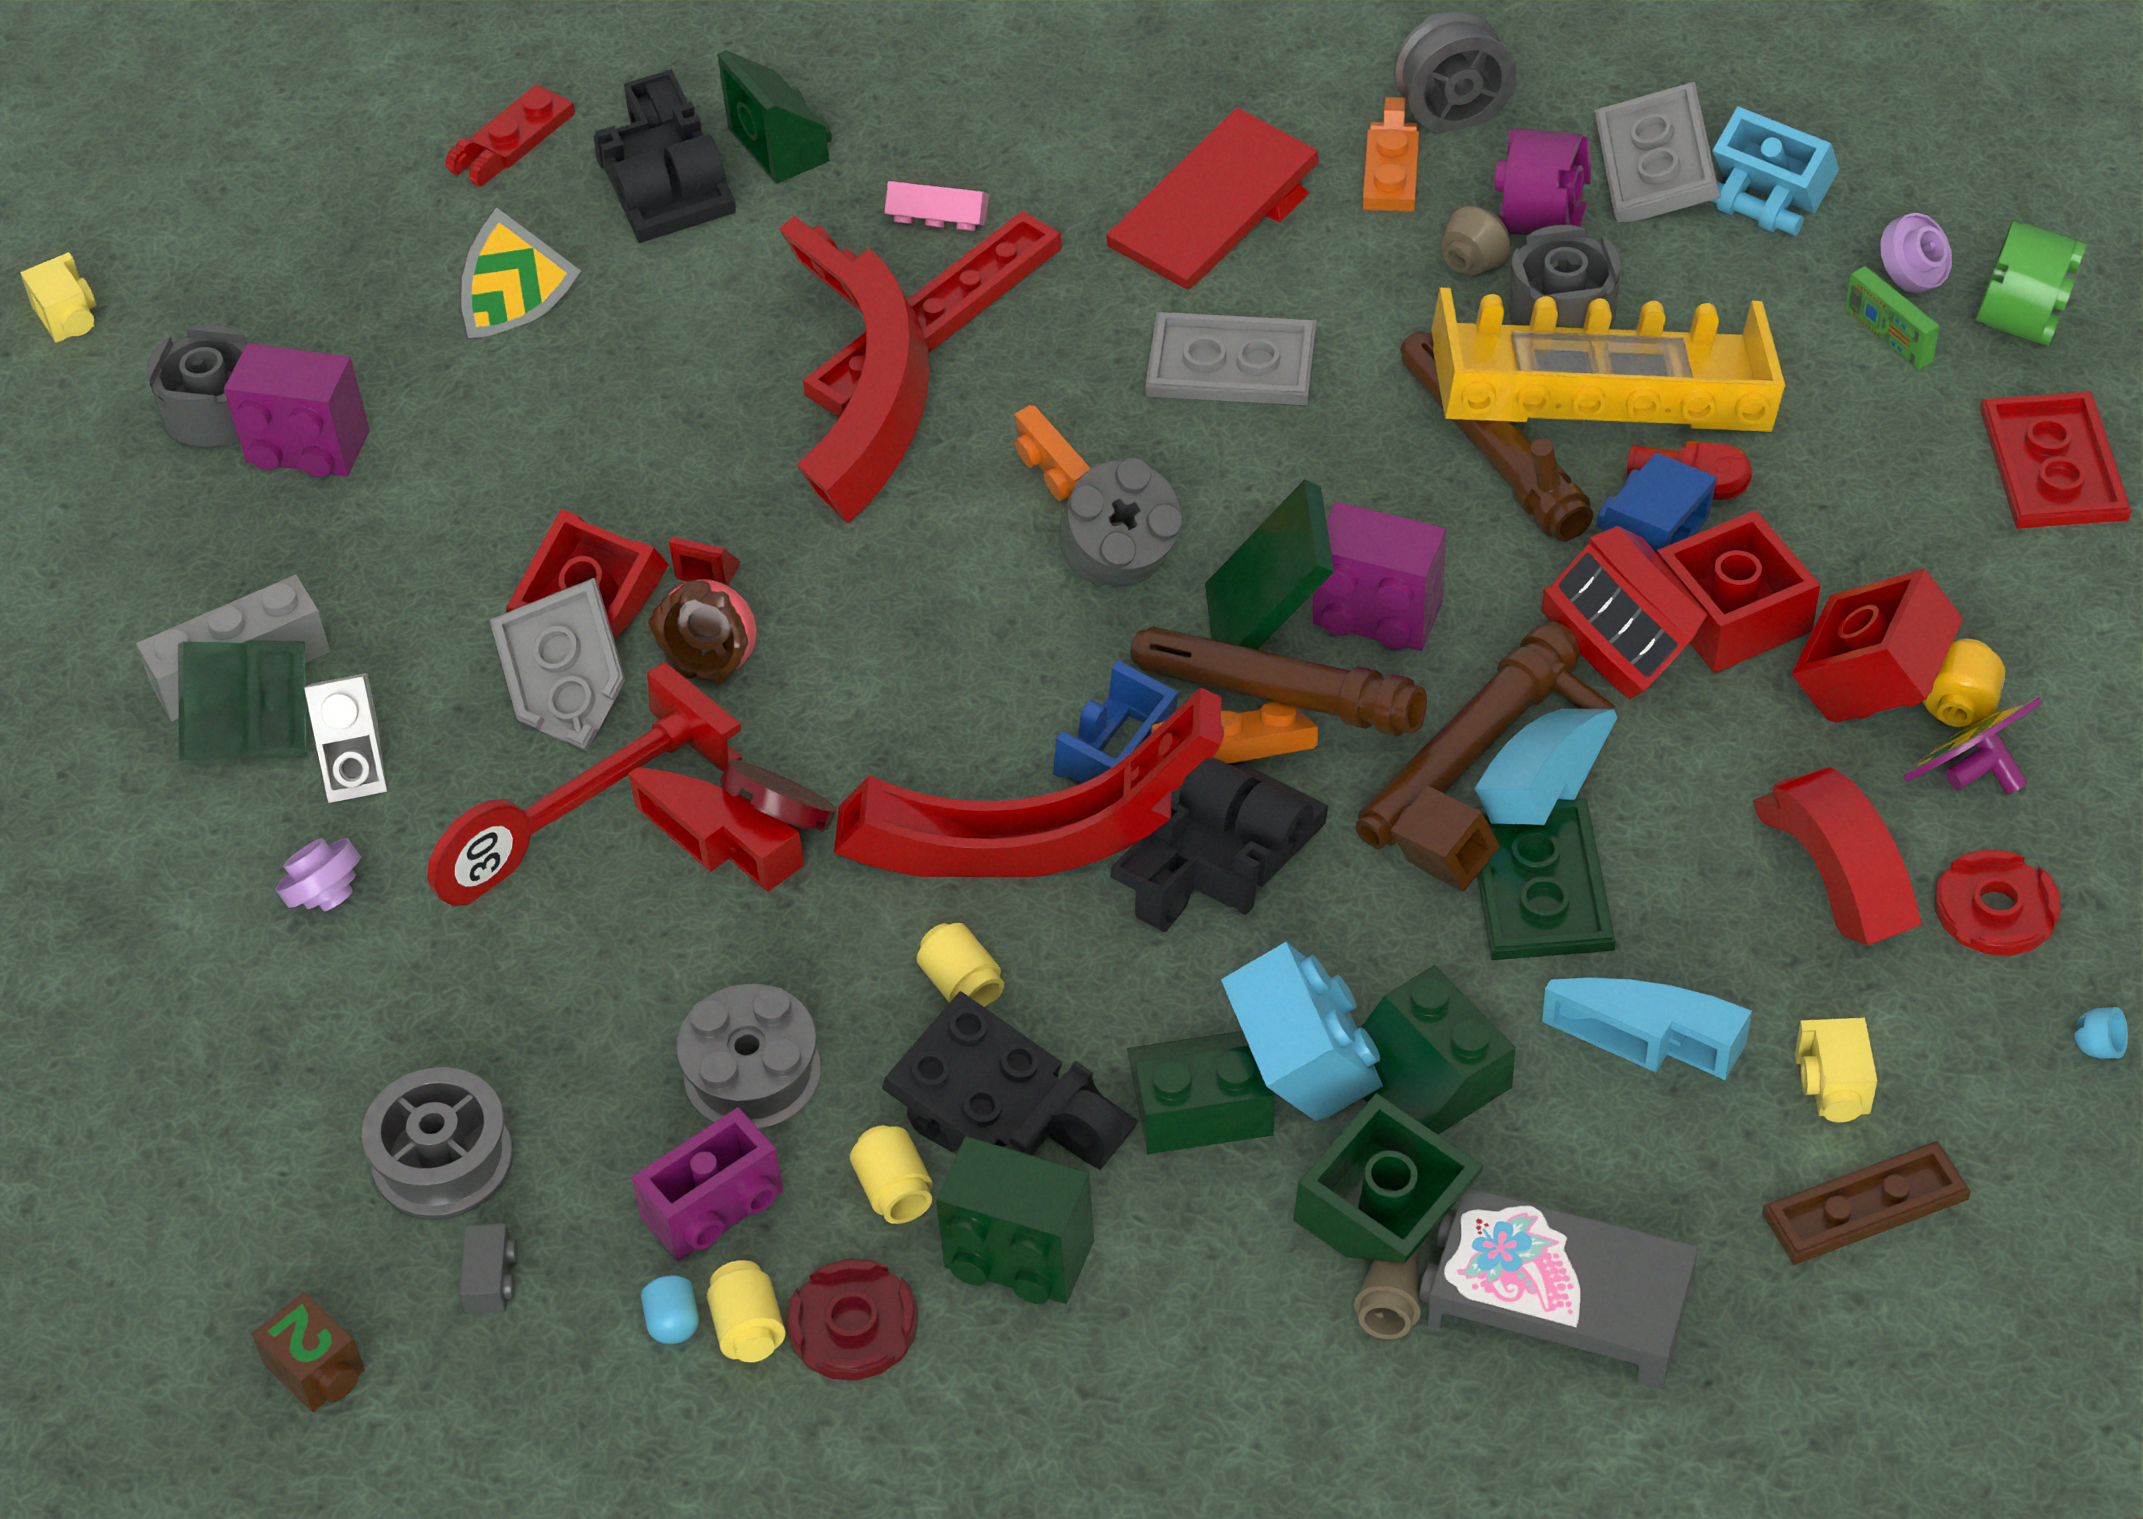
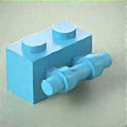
M1737 106L1713 149V154L1721 174L1728 179L1725 184L1718 182L1721 198L1710 200V202L1717 204V210L1729 215L1737 212L1757 220L1759 227L1770 232L1779 229L1796 236L1803 225L1804 217L1787 210L1788 206L1792 204L1811 213H1816L1840 170L1832 144ZM1750 187L1770 196L1767 201L1747 194L1746 190Z

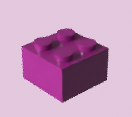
M247 343L224 387L247 463H253L255 466L265 470H273L277 467L304 470L315 477H325L328 474L349 475L370 432L351 357Z
M1335 501L1326 520L1334 573L1313 593L1312 624L1323 626L1325 630L1334 635L1345 636L1351 633L1375 639L1390 649L1398 650L1407 647L1423 651L1443 603L1446 528Z

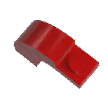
M1826 767L1802 777L1782 780L1773 785V793L1753 800L1756 814L1763 824L1793 835L1812 857L1825 884L1835 925L1844 937L1868 946L1922 925L1906 867L1890 832L1868 798L1845 775L1831 767Z

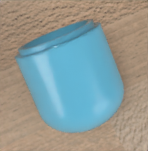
M664 1276L651 1281L643 1288L641 1301L648 1333L653 1339L664 1344H677L689 1339L695 1333L699 1325V1314L693 1285L688 1279L680 1276Z

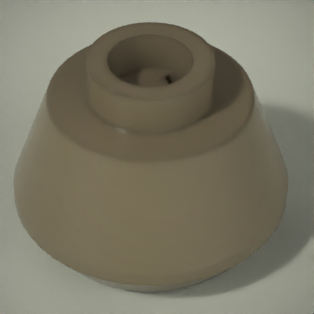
M1465 206L1457 209L1451 215L1441 241V249L1445 262L1452 270L1468 276H1476L1498 269L1507 262L1510 256V237L1504 223L1494 213L1480 207Z

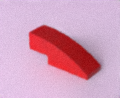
M637 767L628 773L635 807L708 871H714L730 859L764 890L769 892L804 866L799 832L786 822L755 809V805L751 804L750 800L740 794L732 796L722 787L673 772Z

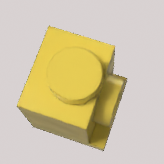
M69 252L20 272L32 308L55 342L71 336H81L94 327V317L89 309L96 307V301L86 280L79 278L73 257Z
M1865 1018L1801 1020L1795 1049L1796 1064H1801L1800 1073L1804 1095H1815L1819 1116H1824L1829 1121L1840 1123L1854 1120L1861 1114H1870L1877 1085V1076Z

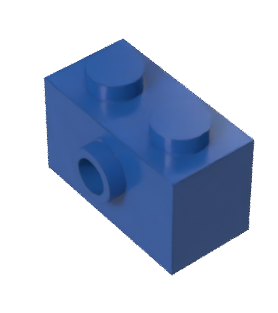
M1655 453L1641 470H1632L1622 491L1616 497L1609 496L1605 500L1598 514L1597 527L1604 532L1619 526L1643 537L1657 553V550L1696 535L1709 518L1717 477Z

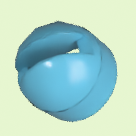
M2096 1008L2085 1012L2078 1018L2076 1023L2078 1030L2074 1033V1037L2081 1051L2088 1056L2099 1059H2114L2124 1056L2128 1043V1028L2126 1018L2120 1008Z

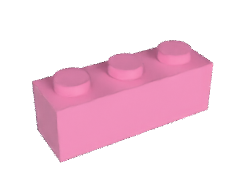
M888 181L884 214L894 215L893 222L913 224V218L925 219L926 226L944 228L946 221L957 223L956 229L975 231L976 225L984 226L989 194L980 191Z

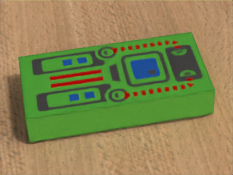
M1866 266L1851 273L1845 310L1917 369H1921L1933 362L1940 326Z

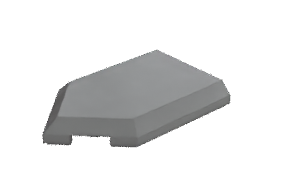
M595 578L490 619L517 720L584 751H588L626 681L599 585Z

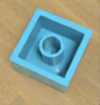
M1284 942L1221 979L1266 1086L1310 1118L1317 1121L1330 1117L1383 1087L1374 1066L1375 1063L1380 1061L1379 1052L1369 1034L1362 1027L1357 1028L1350 1011L1357 1008L1352 992L1339 975L1331 978L1314 955L1306 958L1289 943Z

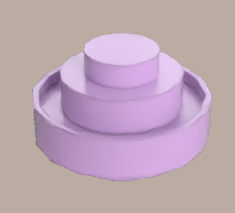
M1917 212L1907 214L1893 220L1884 229L1881 238V257L1884 267L1894 283L1904 291L1915 294L1939 287L1948 278L1952 267L1951 248L1947 236L1939 224L1929 216Z
M324 838L317 839L297 851L284 863L283 867L288 874L278 883L275 888L276 892L288 908L304 904L307 909H311L319 905L323 911H328L339 905L353 893L349 883L356 876L353 868L358 864L361 856L348 838L340 839L330 845L327 844Z

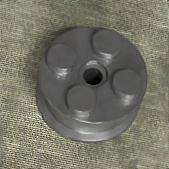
M1467 11L1435 13L1428 16L1422 24L1407 36L1397 52L1393 75L1397 89L1402 97L1406 98V101L1409 102L1411 111L1418 122L1431 131L1444 133L1483 124L1492 119L1504 107L1512 94L1516 81V66L1511 53L1500 42L1495 29L1485 18Z
M741 984L721 989L698 1002L686 1016L679 1030L677 1056L684 1073L686 1093L693 1106L703 1116L713 1122L739 1107L757 1128L771 1126L790 1118L809 1102L817 1089L821 1076V1060L816 1047V1031L813 1020L806 1007L797 998L781 988L764 984Z
M434 1067L402 1076L377 1095L369 1106L363 1120L362 1144L365 1154L372 1165L375 1184L380 1194L390 1205L411 1216L427 1219L448 1218L478 1207L500 1188L512 1164V1141L504 1124V1114L496 1092L486 1081L465 1070L450 1067Z

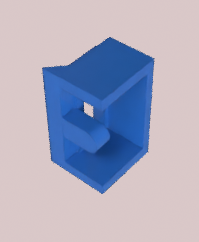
M1117 661L1111 670L1109 697L1102 705L1092 699L1086 703L1080 715L1077 738L1064 731L1056 738L1053 775L1057 777H1070L1082 784L1117 765L1152 734V725L1166 721L1176 711L1178 691ZM1128 716L1144 722L1116 759L1102 752Z

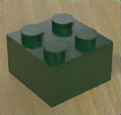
M965 1136L936 1198L944 1268L950 1269L955 1277L971 1285L979 1286L985 1284L986 1281L1010 1287L1018 1297L1030 1303L1044 1304L1049 1299L1067 1305L1094 1243L1090 1173Z

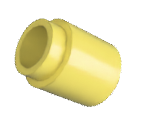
M940 924L928 931L922 938L921 948L917 954V963L949 1003L959 991H962L983 1007L999 998L1004 989V981L1000 978L1001 969L965 924Z
M885 1125L876 1126L864 1132L850 1153V1161L873 1210L883 1215L886 1221L892 1224H902L918 1218L928 1210L933 1198L930 1193L932 1180L909 1133L901 1127Z
M739 1260L721 1266L711 1276V1286L707 1292V1300L720 1349L725 1356L734 1360L739 1359L743 1362L761 1361L770 1356L785 1338V1328L771 1279L752 1261Z

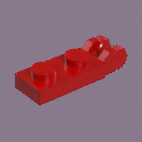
M535 84L469 139L462 138L456 143L455 147L452 146V149L448 150L449 153L446 155L445 167H447L449 172L457 176L469 167L468 179L481 188L504 168L509 169L575 114L574 104L572 101Z

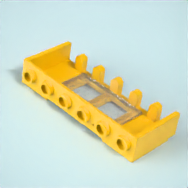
M1440 287L1431 331L1445 419L1527 422L1528 418L1690 424L1691 429L1772 432L1785 382L1762 301H1751L1743 334L1736 335L1716 334L1719 318L1716 307L1710 303L1701 304L1696 308L1689 333L1663 331L1666 318L1663 306L1658 301H1649L1643 305L1636 330L1609 329L1612 314L1610 305L1605 299H1595L1589 303L1583 328L1555 327L1558 311L1555 300L1549 296L1536 300L1530 326L1502 325L1504 308L1501 297L1496 294H1489L1482 298L1476 324L1457 323L1451 288Z

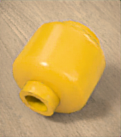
M1974 639L1953 641L1933 684L1932 692L1922 702L1929 713L1949 726L1965 727L1993 714L1998 709L2005 682V666L2001 658L1985 643Z

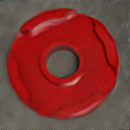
M1984 849L1963 854L1952 862L1950 869L1941 874L1935 889V912L1943 928L1962 945L1984 954L2011 956L2032 951L2050 938L2061 913L2060 892L2050 874L2040 866H2038V870H2035L2032 866L2025 864V857L2011 851ZM1990 892L2002 893L2013 901L2014 906L2007 910H1995L1985 905L1981 896Z

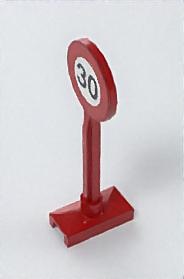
M666 662L661 663L647 672L650 712L659 719L652 724V730L541 798L526 810L521 809L518 805L507 799L488 800L470 808L448 827L433 850L428 862L427 881L432 892L440 900L452 906L468 905L517 869L522 862L533 833L561 818L628 776V773L635 768L644 766L664 752L673 753L688 743L724 772L729 760H742V755L727 743L728 739L741 732V724Z

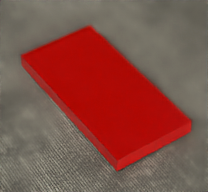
M1237 107L1106 234L1107 245L1189 290L1224 258L1319 163L1318 150Z

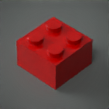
M1756 510L1657 550V555L1707 612L1705 620L1689 643L1714 673L1813 631L1820 583Z
M1925 568L1829 596L1791 675L1824 717L1835 723L1853 718H1867L1874 713L1900 706L1911 707L1926 700L1932 692L1933 684L1963 618Z

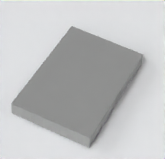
M1695 82L1595 110L1610 195L1617 222L1638 221L1721 198Z
M1156 312L1145 385L1146 397L1308 405L1316 337V320Z

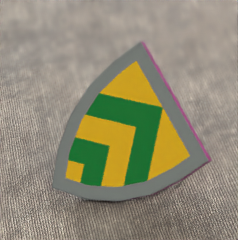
M495 207L484 222L470 246L461 276L460 308L467 338L491 336L538 319L561 299L581 273L580 269L497 207Z
M2038 697L1997 709L1993 714L1965 726L1914 763L1904 775L1906 780L1909 781L1977 745L1978 750L1946 770V778L1951 786L1956 790H1961L1992 770L2007 795L2021 789L2028 782L1999 736L1998 731L2021 718L2043 702Z

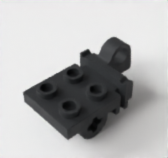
M670 69L624 83L631 124L619 128L611 126L595 131L593 137L599 166L601 169H605L638 242L642 243L736 213L735 199L726 182L725 170L718 147L710 134H703L701 120L698 115H695L692 102L687 101L673 70Z
M1214 757L1205 759L1186 776L1180 791L1179 802L1171 801V819L1149 836L1136 842L1111 866L1110 877L1136 890L1135 916L1163 932H1167L1186 909L1194 889L1230 908L1234 907L1240 913L1246 915L1254 907L1256 886L1263 887L1326 824L1328 805L1242 762L1227 764Z
M962 991L958 992L886 1075L882 1088L908 1107V1119L920 1135L950 1152L956 1151L962 1144L965 1136L1033 1155L1047 1136H1049L1084 1162L1101 1170L1138 1123L1137 1119L1105 1098L1098 1091L1093 1082V1072L1075 1060L1068 1072L1064 1073L1059 1079L1058 1075L1062 1061Z

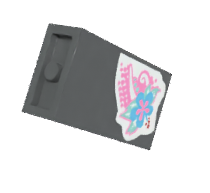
M1468 1188L1461 1196L1457 1211L1450 1209L1441 1220L1437 1247L1444 1248L1440 1264L1429 1262L1424 1272L1419 1298L1421 1302L1429 1303L1428 1326L1441 1329L1445 1314H1450L1638 1364L1637 1382L1663 1389L1692 1286L1699 1246Z

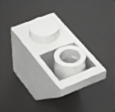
M364 673L306 686L304 689L328 803L387 792L378 722L368 674Z

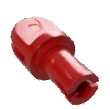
M1688 441L1686 446H1682L1680 450L1643 447L1633 444L1628 456L1627 477L1632 470H1641L1655 453L1716 476L1717 482L1713 500L1735 499L1746 492L1752 481V467L1749 458L1741 449L1727 444Z

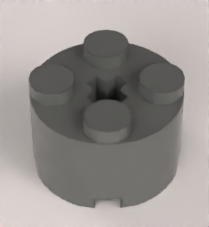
M1574 225L1548 226L1526 237V244L1519 250L1516 247L1512 255L1509 314L1514 325L1530 326L1536 300L1549 296L1555 300L1558 311L1555 327L1583 328L1589 303L1595 299H1605L1608 301L1611 309L1612 319L1609 327L1611 329L1616 317L1621 259L1616 247L1602 235L1601 242L1587 237L1586 228Z
M210 324L188 328V337L180 339L175 343H172L171 337L161 342L149 357L147 374L163 426L168 436L184 444L198 447L235 445L240 443L224 387L247 345L245 335L232 327Z
M1130 457L1124 460H1113L1093 467L1078 480L1062 512L1059 545L1066 562L1077 575L1091 583L1096 581L1113 587H1127L1146 580L1160 568L1178 536L1182 525L1178 498L1168 481L1139 458ZM1114 519L1117 523L1123 522L1124 524H1119L1114 527L1110 523V520Z

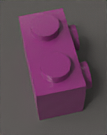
M739 1107L631 1176L641 1220L677 1262L695 1250L708 1248L719 1239L725 1230L748 1215L762 1212L770 1206L776 1196L784 1192L776 1148Z

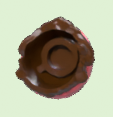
M692 580L681 584L662 600L661 604L653 610V614L649 619V626L657 645L663 649L664 654L672 662L674 669L688 679L698 677L701 681L713 680L717 685L723 684L729 674H732L747 661L756 643L757 629L755 619L747 602L734 589L713 580ZM704 649H711L704 655L702 653V650Z

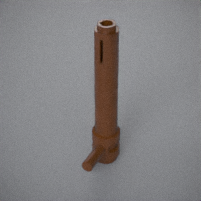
M1423 331L1414 332L1401 345L1402 363L1443 409L1433 352L1432 334ZM1452 419L1513 488L1517 503L1526 513L1534 516L1535 523L1547 536L1554 535L1559 541L1566 542L1580 536L1587 530L1593 518L1589 497L1575 483H1571L1570 476L1557 464L1552 441L1547 438H1539L1531 442L1515 423L1511 421Z
M1548 622L1544 626L1533 628L1521 640L1520 647L1512 649L1499 662L1498 672L1359 811V821L1355 826L1359 837L1375 849H1381L1386 844L1394 845L1396 840L1390 830L1398 821L1402 811L1413 803L1426 785L1445 793L1532 704H1540L1553 691L1559 693L1579 709H1615V705L1570 674L1576 668L1577 658L1580 656L1579 646L1572 631L1558 622Z
M1155 626L1149 627L1147 630L1138 631L1131 644V659L1145 672L1338 716L1343 723L1350 726L1366 729L1374 725L1377 731L1393 736L1402 735L1404 732L1412 734L1421 729L1427 709V693L1423 687L1415 685L1414 681L1409 677L1391 674L1383 678L1382 673L1360 666L1350 671Z

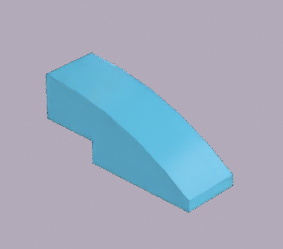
M1559 709L1544 714L1529 723L1510 739L1490 763L1475 787V791L1492 824L1544 825L1557 800H1575L1618 718L1614 709Z
M1571 978L1553 979L1546 986L1542 1022L1654 1072H1657L1665 1057L1669 1055L1726 1080L1747 1044L1752 1011L1714 996L1671 985L1631 979Z

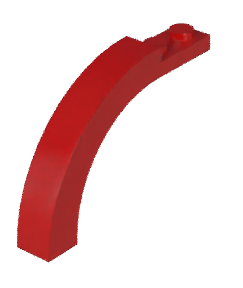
M794 215L779 230L797 260L863 315L866 326L865 360L854 394L831 430L796 464L815 494L845 522L849 523L887 483L902 461L914 438L928 393V348L921 324L908 299L888 267L870 248L859 257L848 248L840 252L833 239L821 226L816 225L811 229Z
M1200 688L1117 765L1082 784L1042 796L1002 801L950 799L904 789L869 775L838 807L834 853L862 864L918 877L1030 878L1075 869L1105 859L1149 836L1171 819V792L1177 790L1184 782L1186 776L1202 761L1212 758L1222 744L1224 738V727L1221 725L1222 697Z

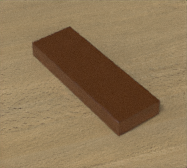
M1935 1141L1765 1204L1762 1214L1793 1265L1967 1201L1971 1191L1939 1142Z

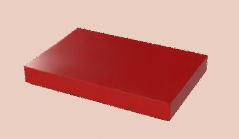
M2092 391L1981 400L1980 412L2016 529L2129 521L2131 508Z

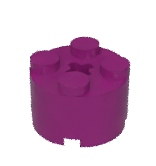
M1512 128L1508 138V160H1499L1497 162L1494 179L1495 190L1497 192H1504V202L1500 206L1498 218L1504 223L1508 233L1530 235L1538 229L1554 225H1574L1580 227L1588 203L1587 201H1581L1583 184H1590L1591 150L1588 138L1584 137L1583 134H1576L1574 132Z

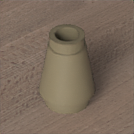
M1417 1250L1406 1263L1373 1261L1354 1302L1359 1324L1370 1335L1381 1339H1398L1405 1336L1411 1327L1418 1322L1420 1318Z

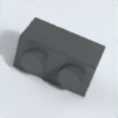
M506 1223L465 1225L459 1297L464 1313L505 1311L506 1299L514 1298L515 1279L513 1274H509V1264L517 1263L518 1246L516 1239H510Z

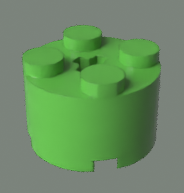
M2012 220L1975 321L1983 323L1987 327L2049 346L2060 317L2052 314V309L2064 311L2075 282L2074 279L2065 277L2066 272L2069 271L2076 274L2087 243L2025 222L2022 224Z

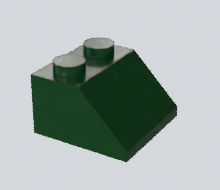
M725 50L717 54L728 129L776 184L830 161L828 143L832 141V135L828 123L821 114L815 115L811 111L797 87H790L775 70Z
M1436 965L1431 966L1386 994L1361 1026L1369 1034L1379 1052L1380 1061L1375 1063L1374 1066L1383 1084V1087L1363 1097V1099L1368 1103L1377 1093L1438 1135L1512 1088L1516 1047Z
M1243 1031L1127 1048L1147 1155L1274 1136L1273 1091L1266 1086Z
M1376 1093L1298 1182L1293 1221L1345 1257L1406 1263L1481 1174L1483 1165Z

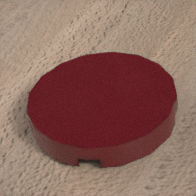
M729 760L720 779L721 787L732 796H738L742 788L752 794L750 803L755 805V809L800 828L808 829L809 827L815 829L816 827L821 832H824V830L829 829L836 813V807L814 791L753 764Z
M844 1259L823 1265L810 1274V1281L804 1284L800 1291L797 1287L789 1299L786 1327L793 1352L810 1370L830 1379L858 1381L882 1374L904 1358L916 1339L919 1315L911 1286L902 1277L900 1280L896 1275L888 1272L887 1266L874 1260Z

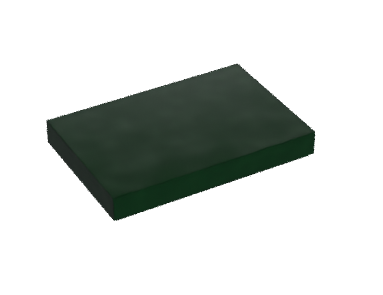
M1304 479L1205 583L1211 637L1213 640L1258 650L1334 573L1321 486Z
M1587 798L1557 800L1544 825L1492 824L1483 806L1473 807L1482 812L1500 845L1499 849L1477 875L1491 960L1615 951L1616 941Z

